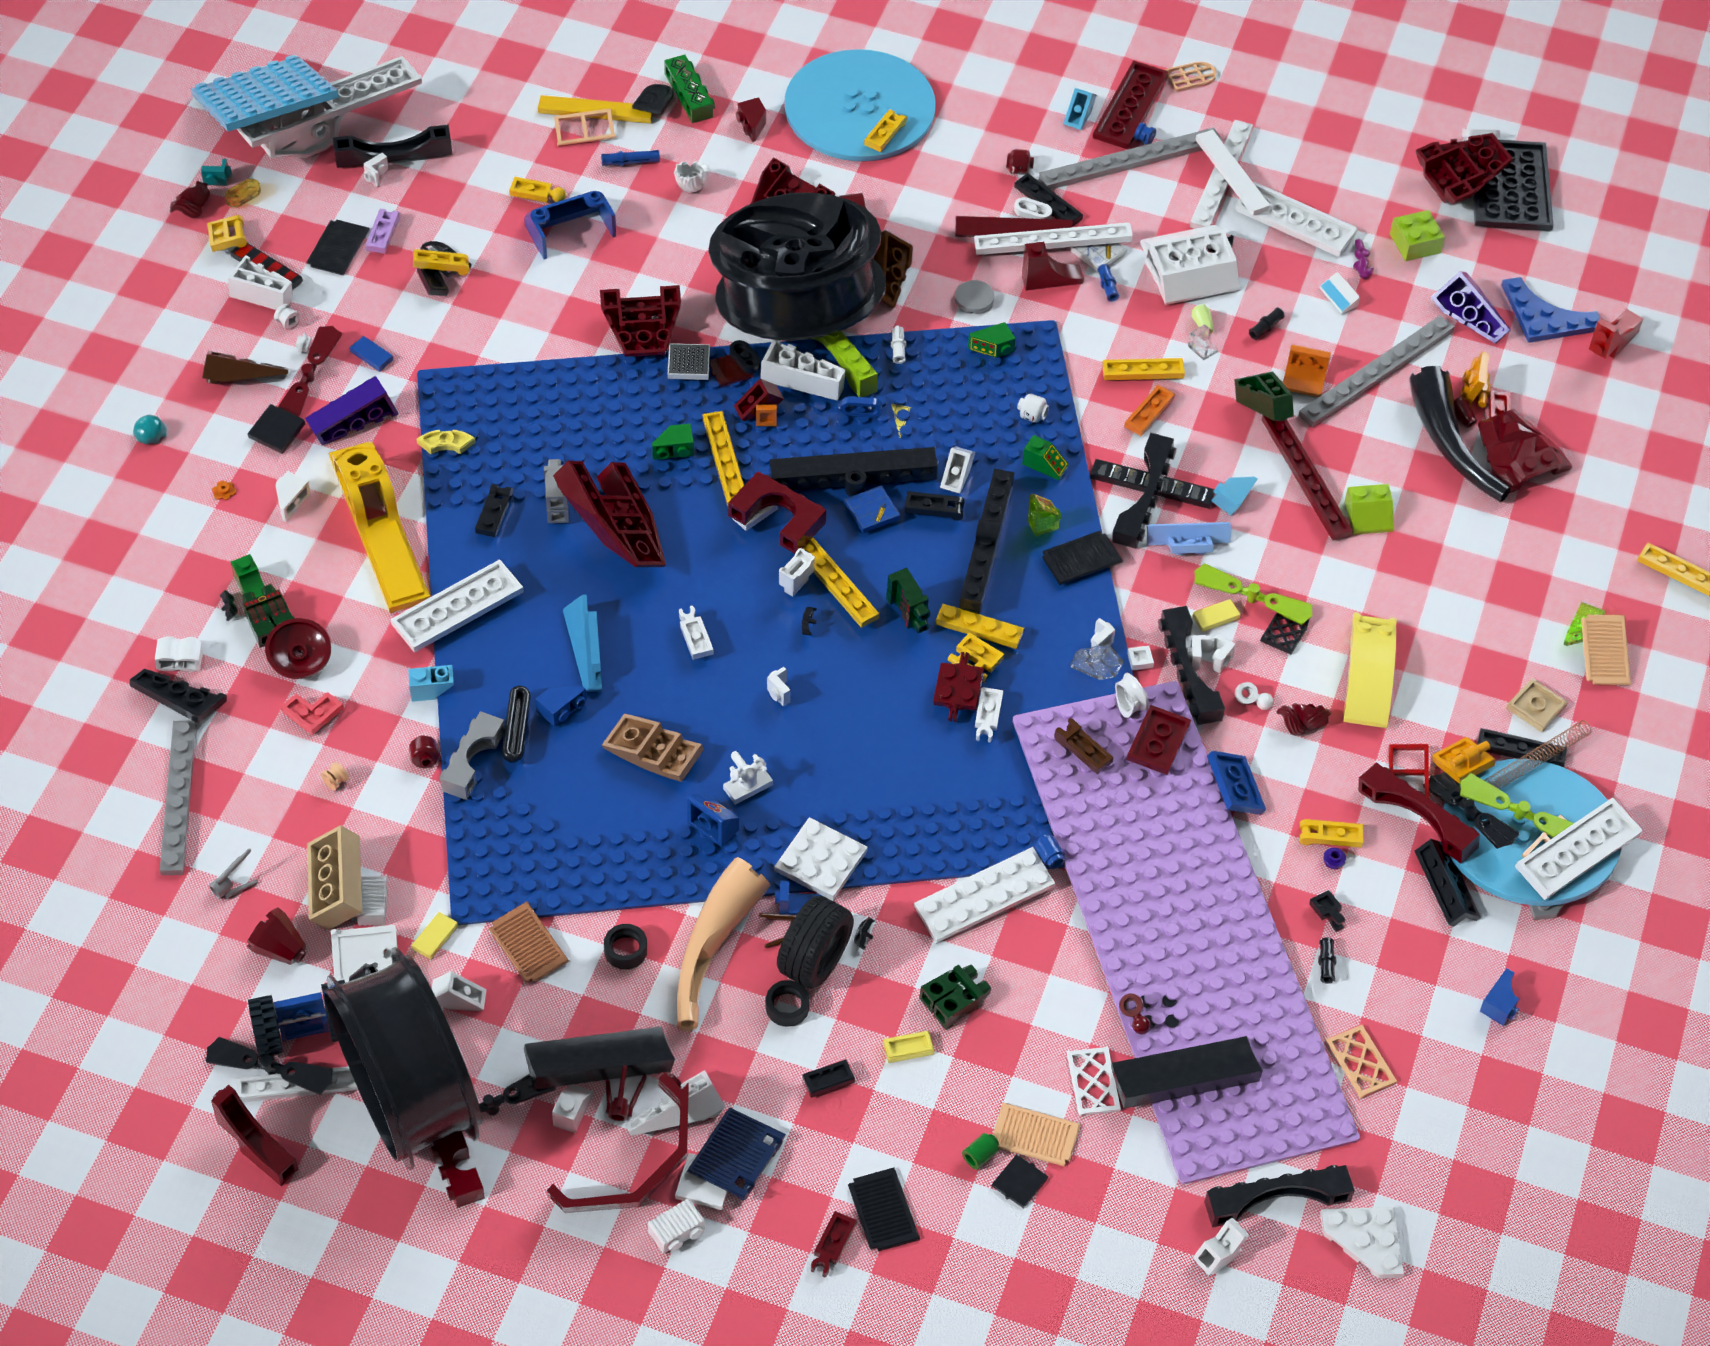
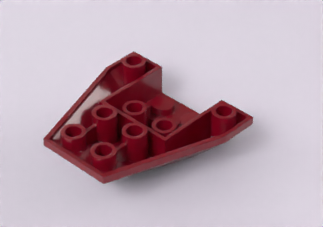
M773 157L762 171L751 204L768 197L788 193L809 192L835 196V192L820 183L817 187L792 174L787 164Z

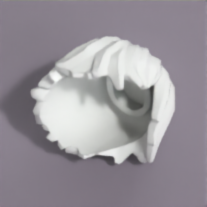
M683 161L680 164L677 163L674 171L675 180L682 190L689 193L697 192L707 183L710 165L698 161L692 163L690 167L688 163Z

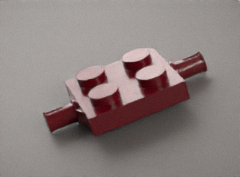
M961 652L960 662L957 664H940L933 704L950 709L948 717L950 722H952V719L953 722H957L958 710H977L984 667L968 665L970 656L968 652Z

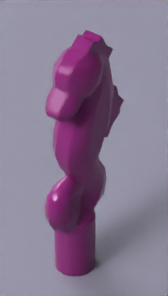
M1356 239L1355 245L1357 250L1355 251V257L1359 261L1354 263L1353 268L1358 271L1359 277L1367 279L1372 276V271L1374 270L1373 267L1368 268L1369 260L1366 257L1370 255V252L1364 248L1362 239Z

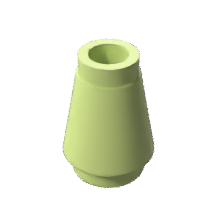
M1205 304L1194 307L1191 317L1204 335L1213 333L1214 327L1210 308Z

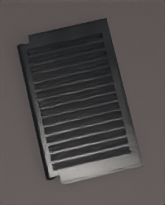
M338 219L336 221L330 220L308 258L307 264H310L312 268L344 276L370 228Z
M1100 530L1044 550V555L1042 556L1059 585L1123 562L1105 533L1102 534Z
M895 1167L853 1178L854 1182L849 1183L848 1187L870 1250L877 1248L878 1251L920 1240Z

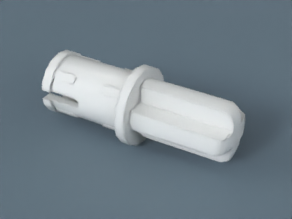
M896 325L892 328L891 348L893 349V362L902 364L906 361L905 347L907 344L904 341V328Z

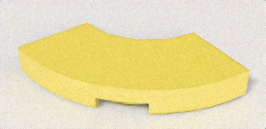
M435 430L417 438V444L430 454L441 450H452L461 454L476 443L473 436L459 430L441 432L440 430Z

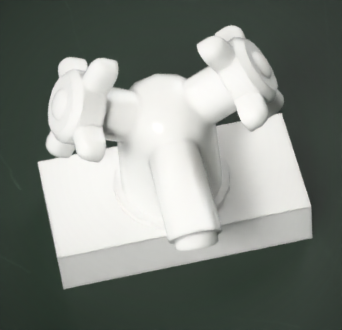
M737 751L731 754V758L738 769H735L734 766L729 768L731 780L723 784V789L735 805L773 786V780L766 772L765 761L756 754L752 756L754 763L751 765H747Z

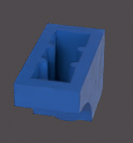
M1506 968L1485 997L1480 1008L1481 1013L1503 1026L1508 1019L1513 1020L1519 1011V1008L1516 1006L1520 998L1514 995L1511 987V981L1515 972Z

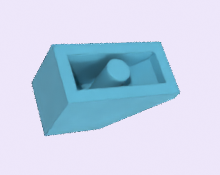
M1075 88L1063 124L1082 130L1092 112L1097 94Z
M1255 476L1228 478L1224 484L1220 482L1213 490L1215 496L1211 501L1231 516L1240 507L1258 478Z

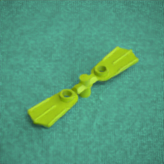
M1206 563L1194 571L1195 584L1229 594L1240 592V594L1247 596L1248 602H1264L1267 608L1298 624L1303 625L1313 616L1312 604L1275 593L1264 595L1260 592V586L1256 583L1250 584L1249 587H1242L1239 579Z
M1472 773L1460 781V796L1498 810L1508 808L1509 811L1514 812V817L1517 820H1522L1523 818L1530 821L1533 820L1536 828L1547 833L1552 838L1574 824L1546 812L1535 814L1531 812V806L1527 801H1520L1519 804L1512 803L1506 793ZM1497 799L1501 800V801L1503 802V804L1497 803L1496 800H1497ZM1539 820L1545 821L1546 824H1541Z

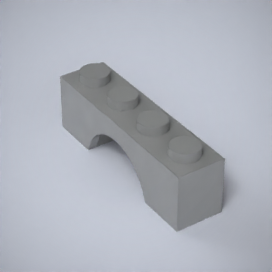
M481 711L476 719H472L467 735L462 736L457 752H453L449 766L440 775L443 792L465 800L468 799L477 783L475 770L469 765V762L478 752L497 748L505 733L504 719Z

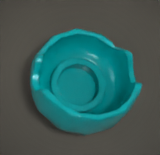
M147 414L135 422L133 435L140 443L157 444L162 436L166 437L167 427L158 416Z

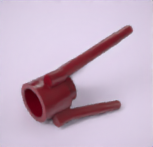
M626 1065L622 1067L618 1097H615L613 1101L610 1080H606V1113L610 1119L615 1121H626L627 1117L632 1116L635 1103L647 1079L646 1075L642 1076L631 1102L628 1104V1100L623 1098L627 1073Z

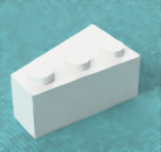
M247 255L244 256L228 277L229 297L275 310L282 304L290 305L293 301L292 282L274 271L269 272L265 270L264 265L260 263L255 264L250 261V257Z

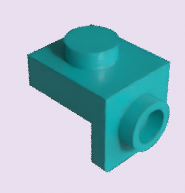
M222 159L221 166H202L201 175L203 183L227 186L228 178H231L232 169L231 166H228L227 159Z

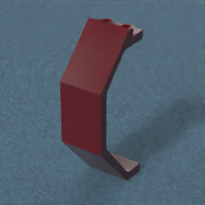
M664 1072L658 1078V1086L680 1109L679 1144L676 1151L635 1192L570 1199L552 1184L546 1190L548 1197L564 1213L640 1207L687 1159L689 1082L681 1088L682 1083L673 1074L668 1076Z

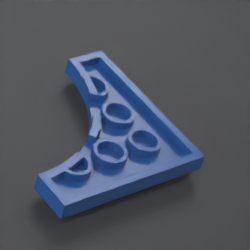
M1522 277L1502 280L1501 286L1528 343L1592 333L1595 331L1597 322L1601 319L1598 311H1571L1542 300L1527 287Z

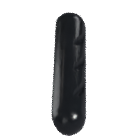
M521 685L513 687L509 694L502 756L510 763H516L522 759L525 747L531 693L528 688Z

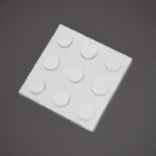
M809 817L776 863L774 871L833 901L867 853L868 847Z

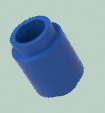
M1043 835L1037 839L1035 849L1044 864L1049 866L1050 869L1060 867L1066 859L1064 857L1065 853L1053 835Z

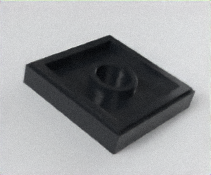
M270 404L247 435L248 438L283 454L306 423L304 419Z

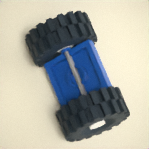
M339 980L337 982L340 985L345 983V980ZM327 983L321 984L323 994L328 989ZM321 992L273 1002L272 995L248 999L259 1058L264 1055L283 1053L281 1037L282 1041L329 1032L330 1029L332 1042L338 1041L328 1014L325 999L323 1003Z

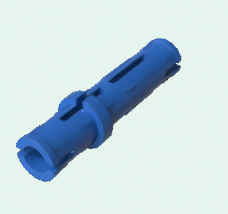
M659 150L618 151V153L601 154L602 166H624V164L660 162Z

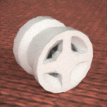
M282 304L276 309L274 319L277 322H282L286 329H291L298 323L300 314L292 310L288 304Z

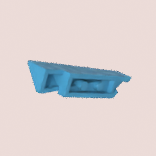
M586 594L581 595L563 609L583 687L586 689V692L602 691L597 612H588Z

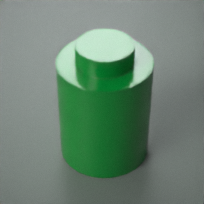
M983 1133L962 1151V1156L973 1169L978 1170L999 1152V1142L994 1135Z

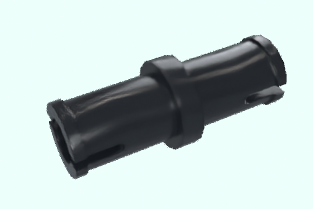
M1277 307L1269 315L1263 316L1259 323L1249 329L1251 338L1257 340L1266 331H1271L1274 325L1285 317L1283 310Z
M1325 937L1319 941L1320 956L1318 957V964L1321 966L1320 981L1330 984L1335 981L1334 966L1337 960L1334 955V940Z

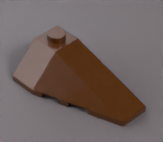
M885 230L881 232V243L873 259L881 266L886 277L885 294L881 302L894 308L901 293L900 286L907 277L905 273L912 264L913 245Z
M208 350L202 378L207 379V383L219 384V381L227 382L288 374L289 368L262 362L257 364L256 361L240 358V360H237L233 355Z

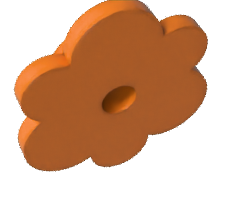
M219 481L217 486L212 488L213 496L217 500L222 498L228 500L230 496L236 494V489L232 482Z

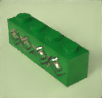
M685 54L664 60V74L690 121L695 123L713 118L714 100L708 96V90L705 85H702L700 75L695 73L692 61H689Z

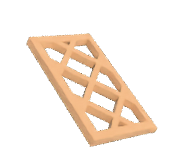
M1363 1025L1325 1040L1360 1098L1397 1083V1080ZM1360 1032L1365 1040V1044L1351 1040L1352 1035ZM1337 1041L1346 1043L1344 1052L1338 1051L1333 1043ZM1349 1045L1363 1049L1360 1058L1347 1054ZM1366 1050L1373 1053L1378 1061L1377 1064L1364 1060ZM1345 1059L1358 1063L1356 1073L1349 1070L1344 1062ZM1361 1065L1375 1069L1373 1078L1359 1074ZM1378 1070L1385 1072L1389 1080L1385 1082L1376 1080ZM1357 1079L1371 1083L1370 1087L1362 1091L1356 1082Z

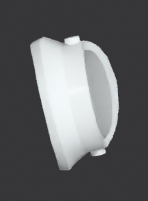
M1128 672L1125 673L1123 679L1115 684L1119 710L1124 717L1129 718L1136 711L1148 710L1149 701L1146 691L1138 680Z

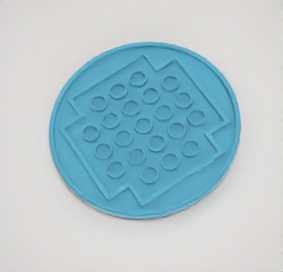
M843 50L818 57L807 63L794 75L785 93V114L793 132L814 150L843 160L874 161L901 154L923 139L931 128L935 116V95L926 77L905 60L888 53L873 50ZM889 109L895 111L897 115L907 116L905 126L899 129L881 152L864 145V139Z
M1517 759L1496 761L1495 766L1476 776L1485 780ZM1540 761L1539 766L1536 763L1535 768L1510 782V784L1504 781V787L1501 784L1500 789L1509 796L1512 803L1519 804L1520 801H1527L1531 806V812L1535 814L1546 812L1557 817L1562 815L1566 820L1576 823L1608 801L1594 785L1580 775L1552 763L1544 762L1540 764ZM1499 799L1496 800L1497 803L1503 804V802H1502L1501 800H1499ZM1474 801L1476 808L1480 812L1493 815L1519 832V836L1512 845L1496 849L1478 830L1474 821L1466 819L1463 808L1451 806L1446 802L1444 804V810L1457 816L1460 821L1469 827H1473L1480 834L1479 848L1463 863H1459L1451 856L1450 858L1457 868L1474 884L1508 901L1534 906H1552L1579 900L1601 887L1611 876L1619 860L1621 848L1544 900L1515 867L1516 863L1523 859L1522 854L1543 833V831L1535 827L1533 820L1530 821L1526 818L1517 820L1514 817V812L1509 811L1508 808L1498 810ZM1539 820L1541 824H1546L1545 821ZM1542 840L1533 851L1545 844V842Z

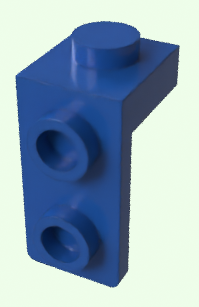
M780 881V890H775V903L779 904V914L797 915L808 900L822 895L789 893V881Z

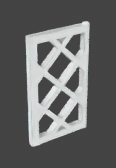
M1109 1048L1067 1051L1079 1116L1121 1111L1117 1087L1111 1069L1112 1063ZM1104 1054L1106 1063L1101 1065L1093 1059L1094 1056ZM1080 1056L1085 1059L1080 1068L1074 1065L1073 1057ZM1089 1063L1100 1069L1094 1078L1083 1071ZM1103 1072L1109 1076V1087L1097 1081ZM1079 1075L1090 1082L1084 1090L1078 1087L1077 1077ZM1093 1085L1104 1091L1098 1100L1087 1093ZM1109 1094L1113 1097L1115 1106H1106L1102 1101ZM1085 1097L1094 1105L1091 1108L1083 1109L1081 1099Z

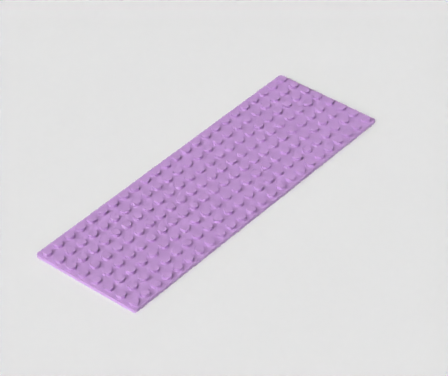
M1171 681L1143 688L1147 693L1149 706L1153 705L1191 719V725L1168 775L1126 760L1127 754L1148 710L1136 711L1131 717H1124L1119 710L1116 694L1015 715L1012 721L1053 835L1065 853L1064 857L1066 860L1064 865L1134 1058L1247 1036L1252 1051L1263 1070L1259 1082L1151 1103L1179 1182L1181 1184L1193 1183L1358 1142L1360 1135L1230 810L1226 808L1207 758L1206 750L1179 683ZM1069 718L1075 720L1086 734L1114 757L1113 762L1099 774H1096L1068 748L1062 747L1055 740L1054 733L1056 728L1060 727L1067 731ZM1129 993L1137 994L1140 997L1145 995L1144 1002L1152 1005L1149 1008H1143L1141 1012L1142 1016H1152L1151 1020L1155 1024L1146 1034H1137L1132 1028L1133 1018L1125 1016L1120 1011L1119 1002L1124 995ZM1165 995L1170 1000H1177L1173 1007H1167L1163 1004L1162 1000ZM1130 1001L1129 1008L1131 1010L1135 1009L1136 1003ZM1172 1014L1179 1020L1177 1027L1170 1028L1165 1024V1018L1168 1015Z

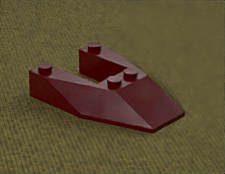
M568 460L553 475L562 494L603 545L634 567L666 566L653 513L626 463L611 462L596 477L606 495H600L583 461Z

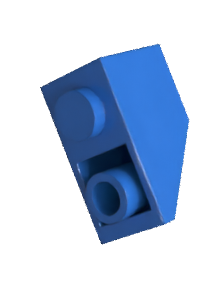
M551 686L535 699L536 711L555 727L560 722H564L576 709L584 706L587 701L586 689L583 686Z

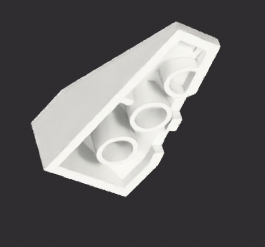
M705 1070L681 1084V1088H683L689 1082L688 1123L714 1118L726 1108ZM665 1095L661 1098L657 1108H648L626 1124L627 1130L633 1136L679 1126L680 1109L668 1095Z

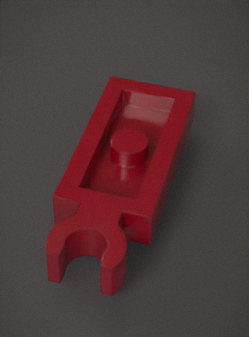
M834 1211L814 1251V1256L819 1258L812 1261L811 1272L814 1273L816 1267L822 1266L824 1267L822 1277H827L830 1269L829 1263L837 1265L857 1225V1220Z

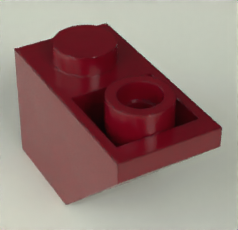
M759 97L738 103V111L736 112L737 121L742 123L745 135H748L752 142L757 140L766 124V109Z

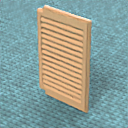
M1587 614V618H1581L1587 681H1592L1593 685H1631L1625 615Z
M1002 1103L993 1135L999 1142V1149L1065 1166V1161L1070 1162L1081 1124Z

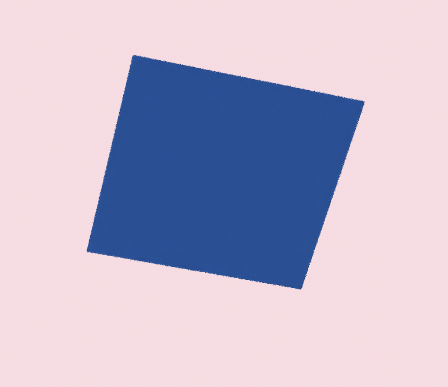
M1047 320L1007 324L1016 338L1015 350L1008 355L997 358L969 350L968 348L969 333L994 325L904 332V341H906L907 345L905 347L906 361L902 364L893 362V349L891 348L892 333L846 336L878 373V391L865 397H873L881 401V414L877 417L848 416L842 413L841 401L848 396L858 397L849 386L845 377L844 389L838 401L777 385L784 398L777 406V426H756V418L742 421L734 405L761 379V363L760 369L756 373L749 374L743 372L730 356V345L710 347L708 380L668 379L669 350L664 355L625 357L624 354L419 370L417 372L421 436L435 430H440V432L459 430L473 436L476 441L475 444L461 454L452 450H441L430 454L422 448L431 597L499 559L519 581L524 590L520 595L434 642L435 666L452 665L454 685L437 697L442 771L449 766L451 755L453 752H457L462 736L467 735L472 719H476L480 711L504 719L506 725L511 689L521 685L528 688L531 693L522 759L516 763H510L503 758V736L496 749L480 751L471 758L469 765L475 770L477 783L467 800L443 792L451 919L458 922V925L493 922L525 902L529 903L539 918L705 902L721 874L737 857L752 865L751 869L758 875L762 874L768 880L771 886L763 896L775 895V890H780V881H789V893L814 892L774 871L776 863L809 817L868 847L867 853L842 889L970 877L1031 847L1035 849V844L1039 837L1053 835L1012 721L1013 717L1019 714L1116 694L1115 684L1123 679L1124 674L1128 672L1133 676L1110 567L1059 585L1042 558L1044 550L1099 530L1102 533L1056 321ZM815 339L781 341L786 346L788 344L795 346L796 350L803 354L806 352L812 354L816 360L820 361L823 359L840 367L832 353ZM772 342L749 345L762 362ZM1028 394L1045 398L1047 405H1049L1045 420L1034 423L1021 418L1020 410L1017 409L1019 400L1025 398ZM891 404L911 407L910 412L902 409L897 413V418L900 421H906L905 425L900 428L901 438H899ZM723 411L744 485L757 471L770 476V459L935 447L938 464L937 479L866 485V491L882 485L898 510L900 520L865 533L861 532L844 504V499L850 497L846 494L845 487L793 490L798 494L804 495L810 501L820 504L827 510L826 524L813 538L879 612V619L861 628L814 573L809 576V580L793 597L784 592V587L779 584V569L785 567L795 554L780 546V531L789 523L794 515L788 509L778 506V510L747 531L728 516L727 503L702 414ZM691 423L694 456L653 460L652 443L670 425ZM1033 435L1051 442L1069 464L1060 480L1022 465L1024 448ZM955 446L975 452L970 473L961 493L940 488L950 450ZM560 459L561 465H564L568 460L583 461L600 495L606 494L601 489L596 477L611 462L626 463L653 513L666 566L634 567L603 545L569 501V523H548L544 466H548V460ZM994 469L1015 472L1014 483L981 615L1023 627L1024 633L1017 649L981 639L1004 654V659L992 672L984 669L987 679L982 682L981 688L1003 690L997 731L992 730L993 738L991 742H988V736L985 734L980 736L979 741L976 740V731L978 729L975 728L977 710H958L957 722H953V719L950 722L948 721L950 709L933 704L940 664H952L947 660L951 653L957 657L960 655V653L956 652V646L967 635L935 624L942 604L956 608L960 606V597L976 540L978 522L982 517ZM491 484H497L501 488H513L511 501L496 538L475 533V527L489 495ZM907 491L962 497L965 499V505L962 508L964 512L963 519L956 521L951 517L905 513ZM497 495V498L502 499L503 496ZM906 567L921 588L922 596L926 594L929 598L928 609L931 612L930 617L927 619L929 629L921 633H917L914 627L907 629L905 621L902 619V612L896 603L890 605L886 600L888 575ZM587 594L588 612H597L602 691L586 692L587 701L584 706L576 709L564 722H560L554 727L536 711L535 699L551 686H583L563 609L581 595ZM690 606L695 608V617L701 616L714 652L713 655L694 660L680 628L681 620L679 618V609L682 608L683 613L689 614ZM806 607L817 608L812 617L813 620H817L816 624L809 623L811 636L802 635V619ZM1100 618L1113 626L1115 636L1114 642L1096 657L1091 653V639L1095 634L1096 621ZM968 660L970 665L975 666L976 663ZM782 667L787 669V681L784 684L790 689V703L784 707L778 701L773 700L767 690V677L773 671H778ZM624 713L659 722L663 729L681 733L684 740L702 744L704 751L682 782L643 769L602 747L603 742ZM737 751L747 765L754 763L752 756L756 754L765 761L766 772L772 778L773 786L735 805L723 789V784L731 780L729 768L734 766L735 769H738L731 758V754ZM706 793L711 798L718 799L722 806L728 810H733L738 815L739 831L722 847L688 823L687 797L690 795ZM1064 863L1058 868H1065Z

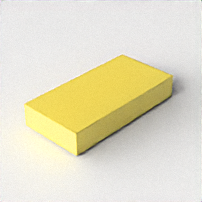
M1229 599L1194 611L1192 617L1201 632L1240 619V613L1232 600Z
M438 912L414 941L412 949L431 960L456 930L458 922Z
M929 1031L883 1039L888 1063L934 1055Z

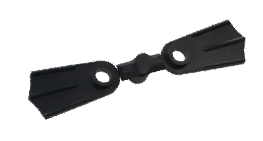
M1446 772L1430 776L1429 792L1451 806L1463 808L1466 819L1474 821L1478 830L1496 849L1512 845L1519 836L1518 831L1503 821H1500L1491 814L1480 812L1472 799L1467 800V798L1460 796L1461 788Z
M218 1037L207 1047L206 1062L209 1064L239 1069H251L255 1066L265 1070L268 1075L278 1073L283 1080L319 1095H322L325 1089L333 1084V1069L329 1067L299 1062H288L282 1065L276 1063L271 1055H264L258 1060V1055L254 1050ZM252 1058L250 1062L244 1063L246 1059ZM295 1070L293 1075H288L290 1071Z
M530 1074L506 1087L503 1096L502 1094L496 1097L489 1094L485 1095L483 1102L479 1104L481 1113L487 1112L489 1115H496L502 1103L517 1104L554 1091L556 1087L533 1090ZM512 1091H517L515 1095H509Z

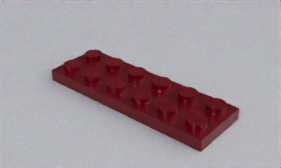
M1133 60L1094 130L1093 138L1128 150L1134 140V134L1138 125L1144 121L1167 79L1168 71Z

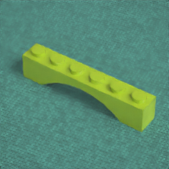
M842 331L812 338L821 342L832 353L840 367L845 369V377L848 384L858 397H865L878 391V373Z

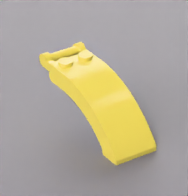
M1354 612L1343 722L1387 728L1395 668L1397 618L1382 619L1361 616L1360 613Z

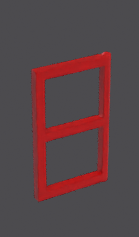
M1389 744V770L1396 776L1424 775L1425 796L1429 798V744ZM1393 750H1424V769L1393 770Z

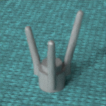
M250 848L237 857L218 878L209 884V888L219 899L223 896L229 899L234 894L258 883V880H253L231 890L233 883L228 878L230 873L251 852Z

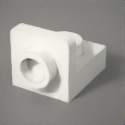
M383 153L364 163V177L376 187L380 185L379 176L388 171L387 156Z
M1100 618L1096 621L1095 634L1091 639V653L1096 657L1114 642L1115 636L1113 626Z
M1217 635L1213 645V650H1215L1212 660H1214L1213 670L1221 673L1234 656L1235 643L1231 642L1228 638Z

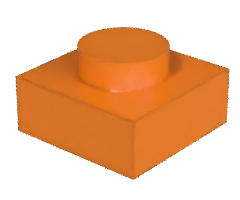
M756 405V426H777V405Z

